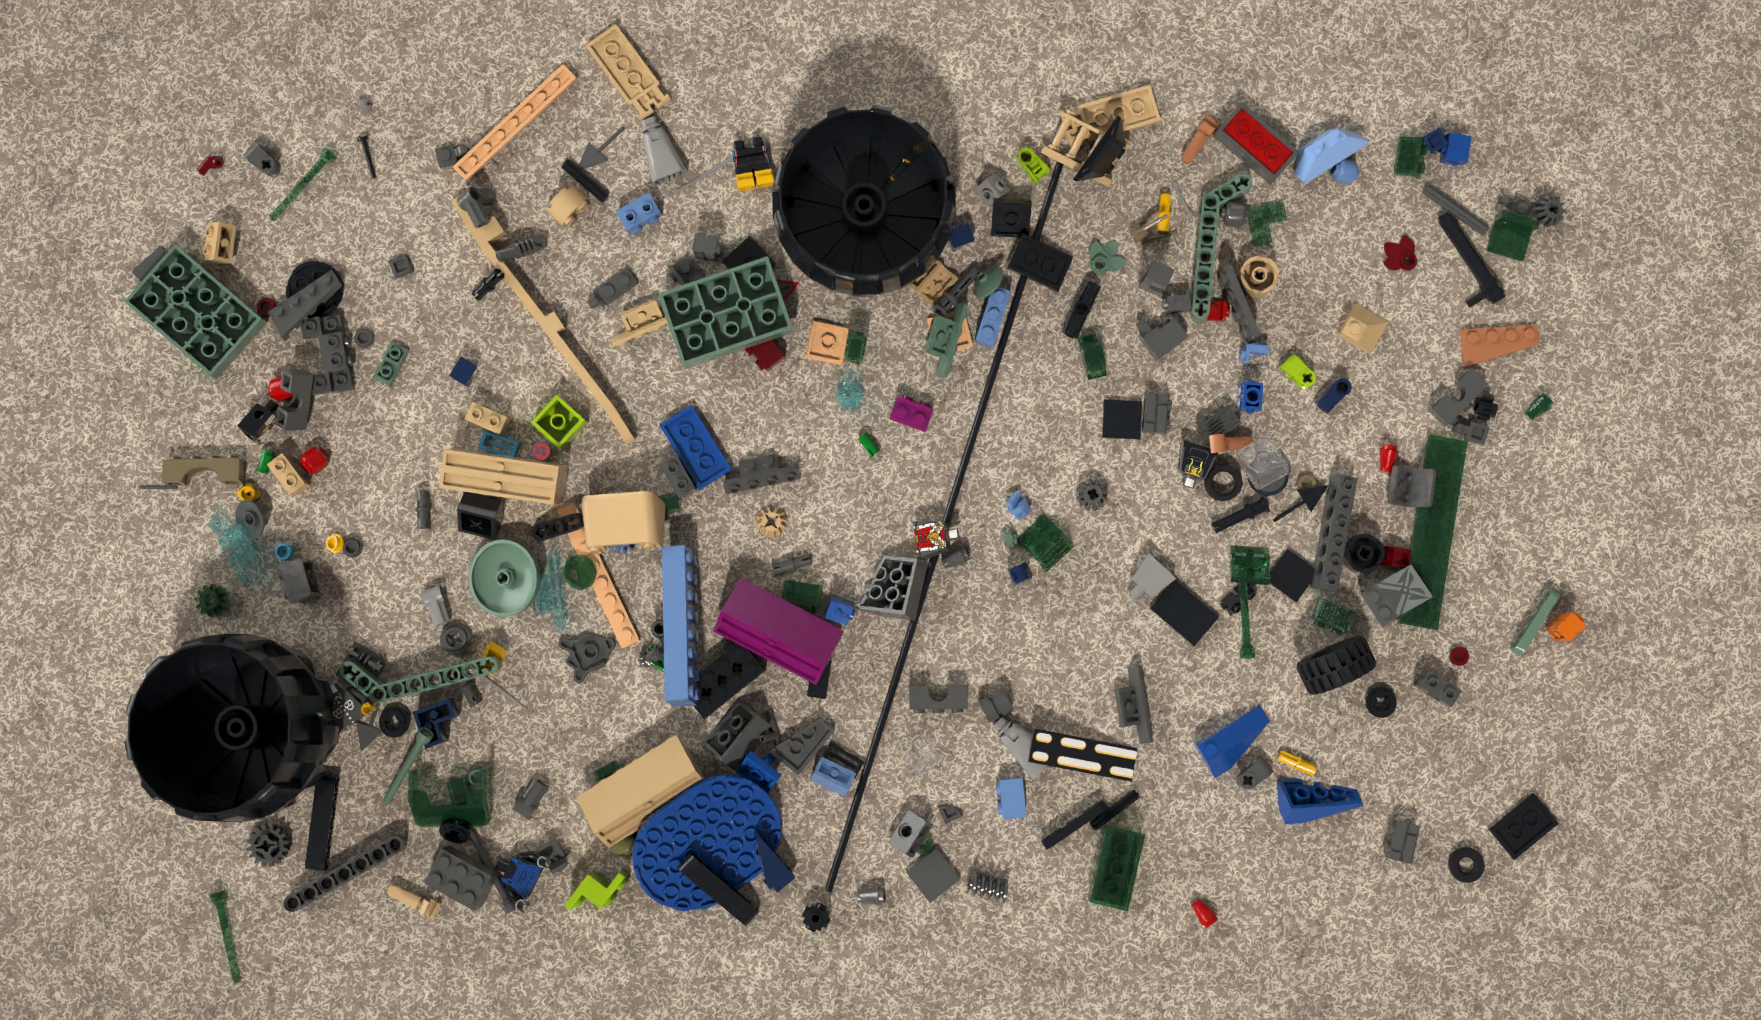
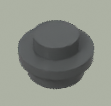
M351 538L345 541L343 552L346 556L354 558L362 553L363 546L358 539Z

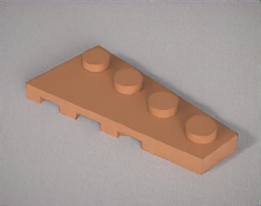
M1538 325L1460 330L1463 368L1539 344Z

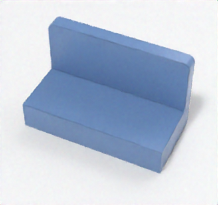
M821 757L810 780L845 797L856 773Z

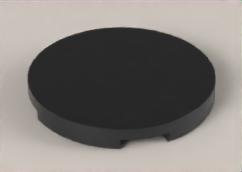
M310 261L299 265L292 271L293 273L286 285V296L288 299L330 270H333L342 287L325 303L321 302L317 306V311L312 316L310 314L307 316L309 318L324 317L331 314L340 305L344 294V285L339 273L330 265L319 261Z

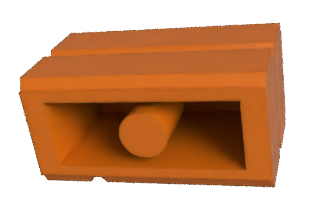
M1576 612L1560 613L1554 621H1551L1546 626V630L1556 641H1571L1577 636L1576 633H1580L1585 628L1584 619Z

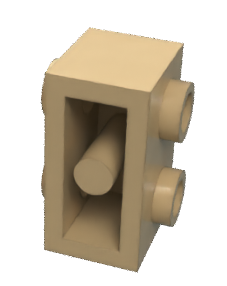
M223 222L208 223L205 230L206 243L203 247V261L216 264L232 263L237 226Z

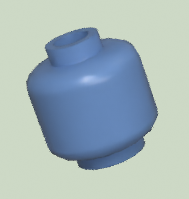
M1345 158L1330 168L1329 173L1335 182L1349 185L1354 180H1357L1360 170L1356 161Z

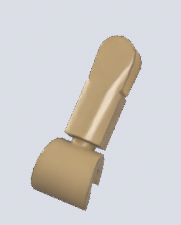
M392 885L388 888V895L414 909H418L420 914L426 915L432 920L441 905V902L438 900L422 897L400 885Z

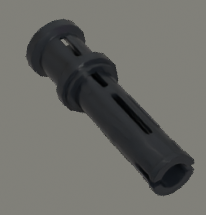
M1260 497V500L1252 504H1245L1243 509L1222 519L1211 522L1212 527L1221 525L1214 529L1215 533L1217 534L1248 518L1253 520L1255 516L1263 512H1270L1264 497Z

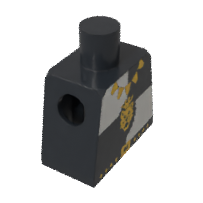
M271 399L264 407L257 403L237 427L245 436L260 445L276 423L274 412L279 405Z

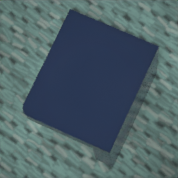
M1438 128L1423 136L1431 154H1437L1439 150L1450 145L1444 134L1446 132L1444 128Z
M969 223L952 229L949 242L953 252L959 250L963 245L974 242L975 239Z
M460 357L449 376L469 388L472 383L470 379L477 366Z

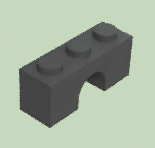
M1153 260L1151 265L1147 264L1138 279V282L1141 283L1139 288L1160 297L1167 288L1175 269Z
M1473 368L1467 370L1455 383L1461 391V398L1458 402L1450 400L1445 395L1428 410L1444 427L1449 424L1451 426L1460 419L1458 415L1462 411H1468L1473 406L1471 402L1475 398L1479 399L1486 392L1485 388L1489 384Z
M283 369L280 388L293 394V398L288 405L278 406L275 425L285 431L306 430L308 410L311 403V388L314 382L313 374L304 369Z
M947 685V696L941 701L931 699L929 696V686H909V710H913V713H925V709H933V713H944V709H952V713H963V709H968L967 685Z

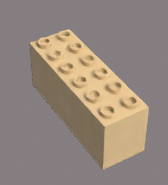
M458 448L444 449L439 488L555 505L563 503L568 465Z
M675 735L668 738L658 747L652 748L640 758L634 759L632 763L624 768L618 769L613 775L602 779L597 785L583 791L576 798L593 833L610 848L639 830L652 813L693 784L703 780L704 776L688 747Z

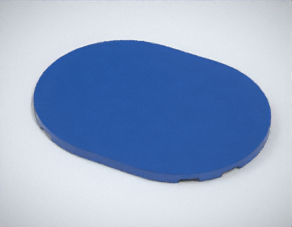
M729 774L715 775L693 784L652 813L638 831L632 857L634 871L639 884L654 901L674 908V910H702L718 904L677 868L678 865L692 852L736 890L740 889L762 872L754 832L757 830L775 852L780 844L782 833L781 818L775 802L759 784L742 776Z

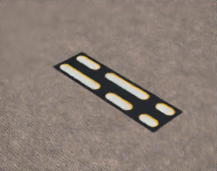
M1034 728L1028 762L1132 782L1138 748Z

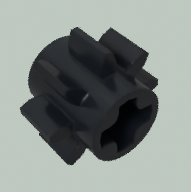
M1482 397L1481 400L1476 401L1474 414H1478L1477 419L1487 421L1490 420V417L1494 418L1496 416L1498 405L1493 403L1494 398Z

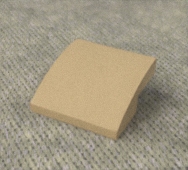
M937 260L924 275L908 286L932 306L934 303H938L943 297V293L950 291L959 279Z

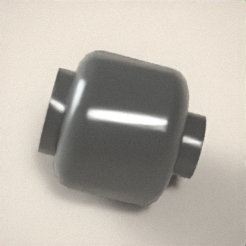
M1229 201L1225 207H1221L1220 218H1223L1224 225L1240 228L1243 224L1247 223L1249 209H1246L1244 203Z

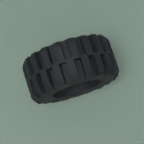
M1354 636L1334 643L1297 663V671L1307 692L1311 695L1322 694L1344 686L1368 674L1376 667L1373 653L1366 639L1362 636Z

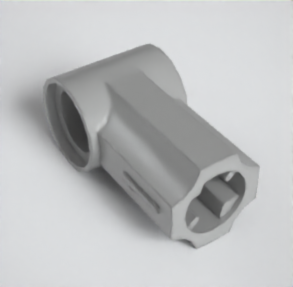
M441 585L421 591L423 602L428 607L434 626L451 621L445 605L446 598H443L441 592L443 590Z

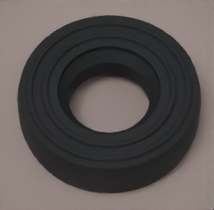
M1462 847L1451 854L1448 867L1455 879L1464 883H1471L1482 876L1485 863L1478 851L1469 847ZM1469 857L1474 864L1473 869L1467 873L1461 871L1459 867L1461 859Z

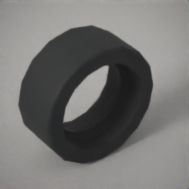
M1224 464L1211 469L1204 484L1208 495L1214 500L1229 501L1239 494L1243 482L1242 476L1236 468ZM1219 472H1227L1234 478V488L1228 494H1220L1213 488V477Z

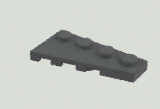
M330 270L268 312L280 336L285 341L290 337L288 334L294 328L298 329L303 325L302 321L309 314L312 316L317 311V306L321 302L325 303L342 287L333 270Z

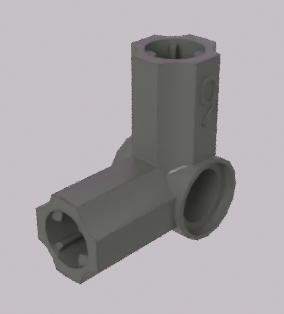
M470 187L457 198L459 207L467 211L475 228H481L490 222V218L483 206L491 205L494 202L495 194L492 189Z

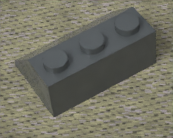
M738 698L702 743L721 762L736 770L759 742V737L764 735L771 727V724Z

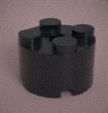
M1370 534L1353 536L1346 542L1343 564L1355 573L1372 572L1380 566L1385 557L1384 546L1380 540ZM1365 551L1366 555L1360 556V552Z

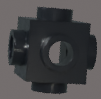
M819 902L817 904L812 903L810 907L806 906L802 917H804L803 923L806 924L805 928L816 932V930L821 931L822 927L826 929L831 919L828 917L830 912L827 910L828 907ZM814 915L819 916L820 920L818 922L812 920Z

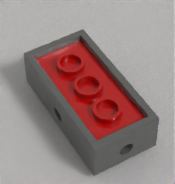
M1243 103L1234 110L1214 134L1218 141L1269 185L1278 178L1299 153L1295 147Z

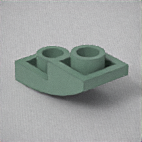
M391 342L382 357L383 361L373 375L374 379L391 387L407 358L409 350Z

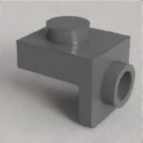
M555 838L538 848L541 855L551 857V860H546V863L549 865L552 874L562 871L569 864L566 853Z

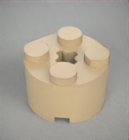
M572 183L568 184L570 186L568 190L564 187L551 200L550 204L552 206L550 209L548 207L545 209L561 226L567 225L569 227L576 220L574 216L579 211L583 213L589 207L587 203L588 198Z
M1262 256L1249 258L1237 273V279L1243 293L1250 297H1262L1268 294L1276 286L1279 276V270L1275 262L1270 258ZM1255 275H1260L1261 278L1256 279Z

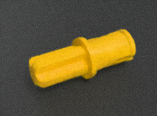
M1167 193L1160 195L1159 211H1157L1158 218L1165 214L1168 215L1166 219L1157 224V231L1169 232L1170 215H1172V212H1170L1171 195Z
M1286 751L1279 753L1278 761L1293 767V770L1296 771L1298 769L1310 776L1315 774L1317 765L1303 760L1301 756L1297 757Z

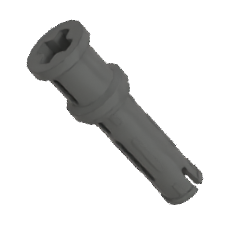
M970 267L950 291L944 292L939 302L932 305L934 311L940 316L945 317L947 315L946 312L957 304L961 294L977 278L979 271L974 267Z

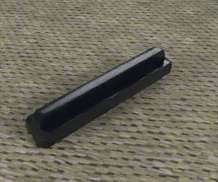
M567 159L563 163L562 168L602 203L607 200L609 194L572 161Z
M1132 790L1089 823L1093 830H1098L1140 798L1139 794Z

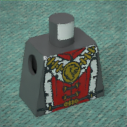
M943 521L913 522L917 558L921 560L950 551V541L960 539L958 528L948 530L947 523Z

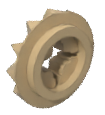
M767 507L758 514L756 525L763 535L776 537L784 532L787 526V518L781 509ZM766 515L771 518L778 516L775 521L777 528L772 525L764 527L768 523Z

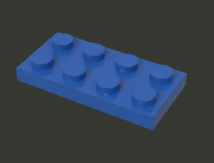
M692 405L659 425L699 490L732 471Z

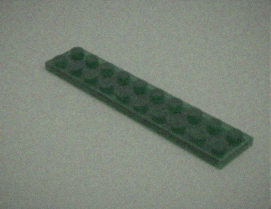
M1428 435L1423 469L1436 470L1433 503L1430 508L1416 507L1408 566H1413L1433 598L1400 617L1398 624L1438 630L1468 441Z

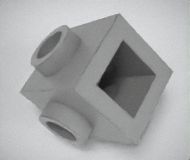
M997 174L986 178L975 189L988 207L993 206L994 199H1006L1005 196L1010 192L1005 182Z

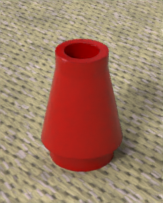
M1382 444V448H1379L1380 471L1392 472V466L1399 452L1397 451L1398 446Z
M1200 898L1191 905L1201 925H1204L1206 929L1218 920L1217 913L1202 902Z

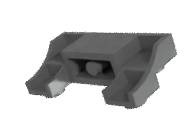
M342 315L318 316L304 319L302 321L303 325H301L303 339L319 338L325 372L313 375L312 394L320 395L355 390L351 370L354 362L352 355L348 353V347L351 345L349 337L345 335Z

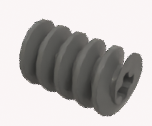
M975 870L970 876L966 894L972 889L973 896L978 891L980 892V898L987 893L988 900L994 895L995 902L1002 897L1004 904L1009 888L1008 880L1004 879L1000 883V877L997 876L993 881L992 875L985 879V873L983 872L978 877V873Z

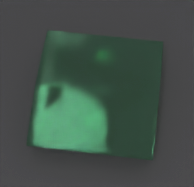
M1230 545L1231 582L1269 585L1271 580L1269 548Z

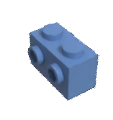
M650 193L643 195L616 211L628 234L639 233L645 225L655 224L662 216Z

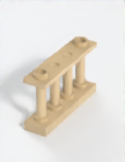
M1067 109L1066 112L1061 111L1060 113L1065 118L1052 144H1049L1048 147L1044 146L1041 153L1079 171L1085 161L1080 164L1075 161L1077 158L1075 156L1088 130L1090 129L1099 134L1089 155L1105 132L1077 119V114ZM1071 121L1082 125L1069 153L1066 152L1064 156L1058 152V147ZM1125 139L1126 145L1124 147L1128 149L1130 145L1127 144L1128 140ZM1104 174L1103 177L1093 178L1094 180L1104 184L1107 187H1109L1112 179L1109 178L1110 174Z

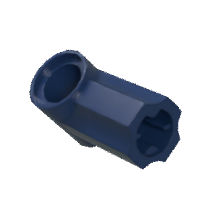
M1347 379L1336 380L1315 404L1324 413L1328 414L1351 392L1352 385ZM1339 383L1345 385L1344 393H1340L1337 390Z

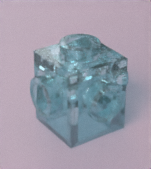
M853 381L842 382V385L838 386L839 391H835L836 403L840 402L841 411L860 409L859 400L863 399L862 388H858L857 383L853 384ZM851 393L852 396L846 397V394Z

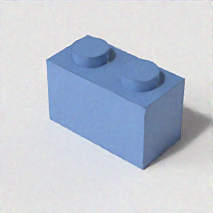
M1023 778L999 779V784H995L996 795H1000L1001 803H997L998 815H1002L1003 819L1027 817Z

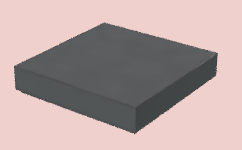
M937 848L906 871L929 903L960 880V877Z

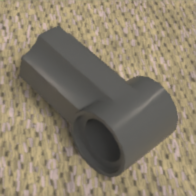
M534 779L524 796L522 795L513 810L527 820H530L549 787Z

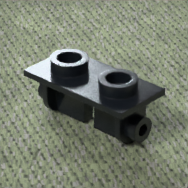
M1248 578L1242 580L1234 588V591L1237 593L1236 596L1230 592L1221 600L1220 606L1222 609L1227 610L1229 616L1233 613L1237 614L1242 609V604L1246 600L1250 601L1255 597L1257 587Z

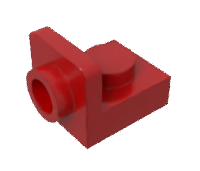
M1227 300L1222 302L1211 301L1210 312L1206 321L1224 322L1230 314V306H1227Z

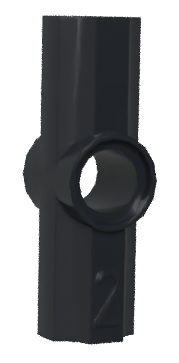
M1085 281L1062 330V333L1074 339L1078 338L1101 289L1096 283ZM1084 306L1086 313L1079 314L1076 308Z

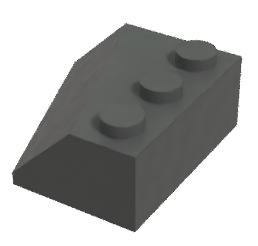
M884 555L873 574L874 578L869 588L866 587L863 592L865 595L861 602L857 603L855 609L882 617L915 621L928 565L919 559Z

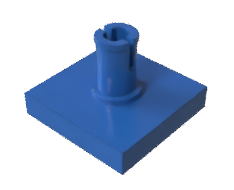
M750 751L736 770V773L740 776L756 782L767 792L771 790L782 775L771 767L776 760L775 756L771 753H767L761 759Z

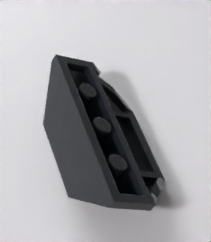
M1117 115L1073 178L1074 181L1103 177L1104 174L1109 175L1115 167L1112 163L1116 157L1120 160L1126 151L1123 148L1126 144L1120 116Z

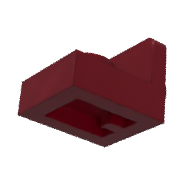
M1384 546L1385 557L1380 565L1406 568L1410 565L1412 550Z

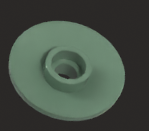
M992 265L979 273L973 286V294L977 298H985L997 289L1003 277L1002 268L998 265Z

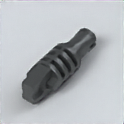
M541 234L512 242L509 247L497 250L495 252L496 258L501 263L511 258L519 259L526 255H531V253L534 254L547 247V239Z

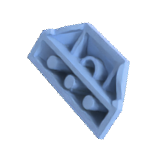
M1329 129L1298 149L1299 153L1296 159L1294 174L1304 184H1307L1369 144L1368 140L1356 132Z

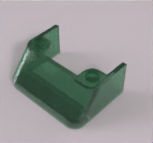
M492 768L482 769V789H474L468 793L467 805H429L427 793L419 790V769L408 770V802L415 824L419 827H440L443 822H448L449 820L453 822L458 821L460 824L465 823L466 827H482L489 824L492 819Z

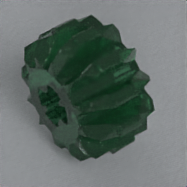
M211 584L209 587L204 585L203 591H197L200 597L194 598L195 601H199L195 607L201 608L200 613H207L208 617H212L214 614L220 615V610H226L223 603H229V600L223 599L228 593L222 592L223 587L221 586L216 588L215 584ZM214 598V602H208V599Z

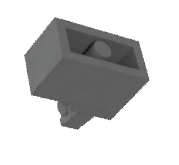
M1175 318L1172 321L1167 319L1160 324L1161 329L1158 326H1149L1144 319L1136 324L1141 331V334H1139L1140 341L1156 361L1189 337Z

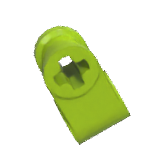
M1023 148L1019 151L1016 158L1017 164L1035 185L1039 183V180L1045 174L1051 173L1049 167L1032 149ZM1021 155H1029L1030 161H1022Z
M1291 354L1279 367L1280 371L1288 374L1287 377L1302 389L1310 388L1316 381L1315 373L1295 354ZM1309 376L1310 379L1304 383L1302 381L1304 377Z

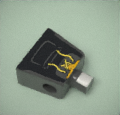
M1182 441L1177 473L1185 475L1183 486L1193 489L1196 479L1205 480L1218 453H1211L1210 448Z

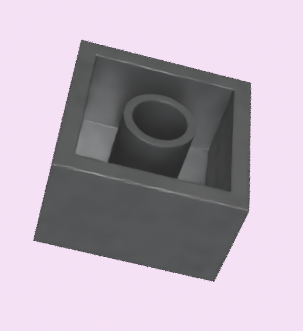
M299 558L278 564V576L283 581L285 587L283 588V594L285 599H288V602L300 603L321 597L310 559Z

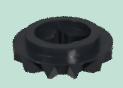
M1385 687L1374 688L1369 691L1365 698V707L1370 714L1378 718L1390 716L1397 706L1396 696L1390 689ZM1376 698H1385L1384 704L1387 708L1383 706L1376 707L1378 703Z
M389 707L380 715L379 727L386 736L396 738L406 733L411 721L408 713L403 708ZM394 714L396 720L402 721V723L396 725V728H394L393 724L387 723V721L393 720Z
M449 820L448 822H443L439 828L440 835L452 843L466 842L471 834L469 832L470 828L466 827L465 823L460 824L458 821L453 822Z

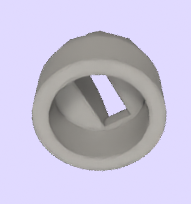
M366 98L355 102L357 108L362 110L361 113L363 115L367 114L372 108L371 103L366 104L369 101Z

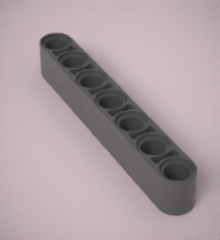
M402 835L392 836L293 892L284 899V908L288 912L298 911L406 849V838ZM394 839L400 841L401 847L399 849L393 846ZM377 849L383 851L384 856L382 859L376 856ZM361 858L366 861V868L360 867L359 861ZM344 868L348 869L350 873L348 878L342 875ZM326 878L332 880L331 888L326 886ZM309 888L315 890L314 898L309 896ZM292 898H296L298 900L297 907H294L291 904Z

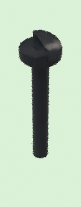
M358 136L357 141L362 143L371 178L374 179L376 174L366 140L369 138L368 136Z

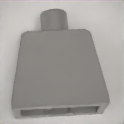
M1147 554L1130 579L1136 586L1129 592V595L1136 601L1144 593L1149 598H1152L1176 578L1151 554Z

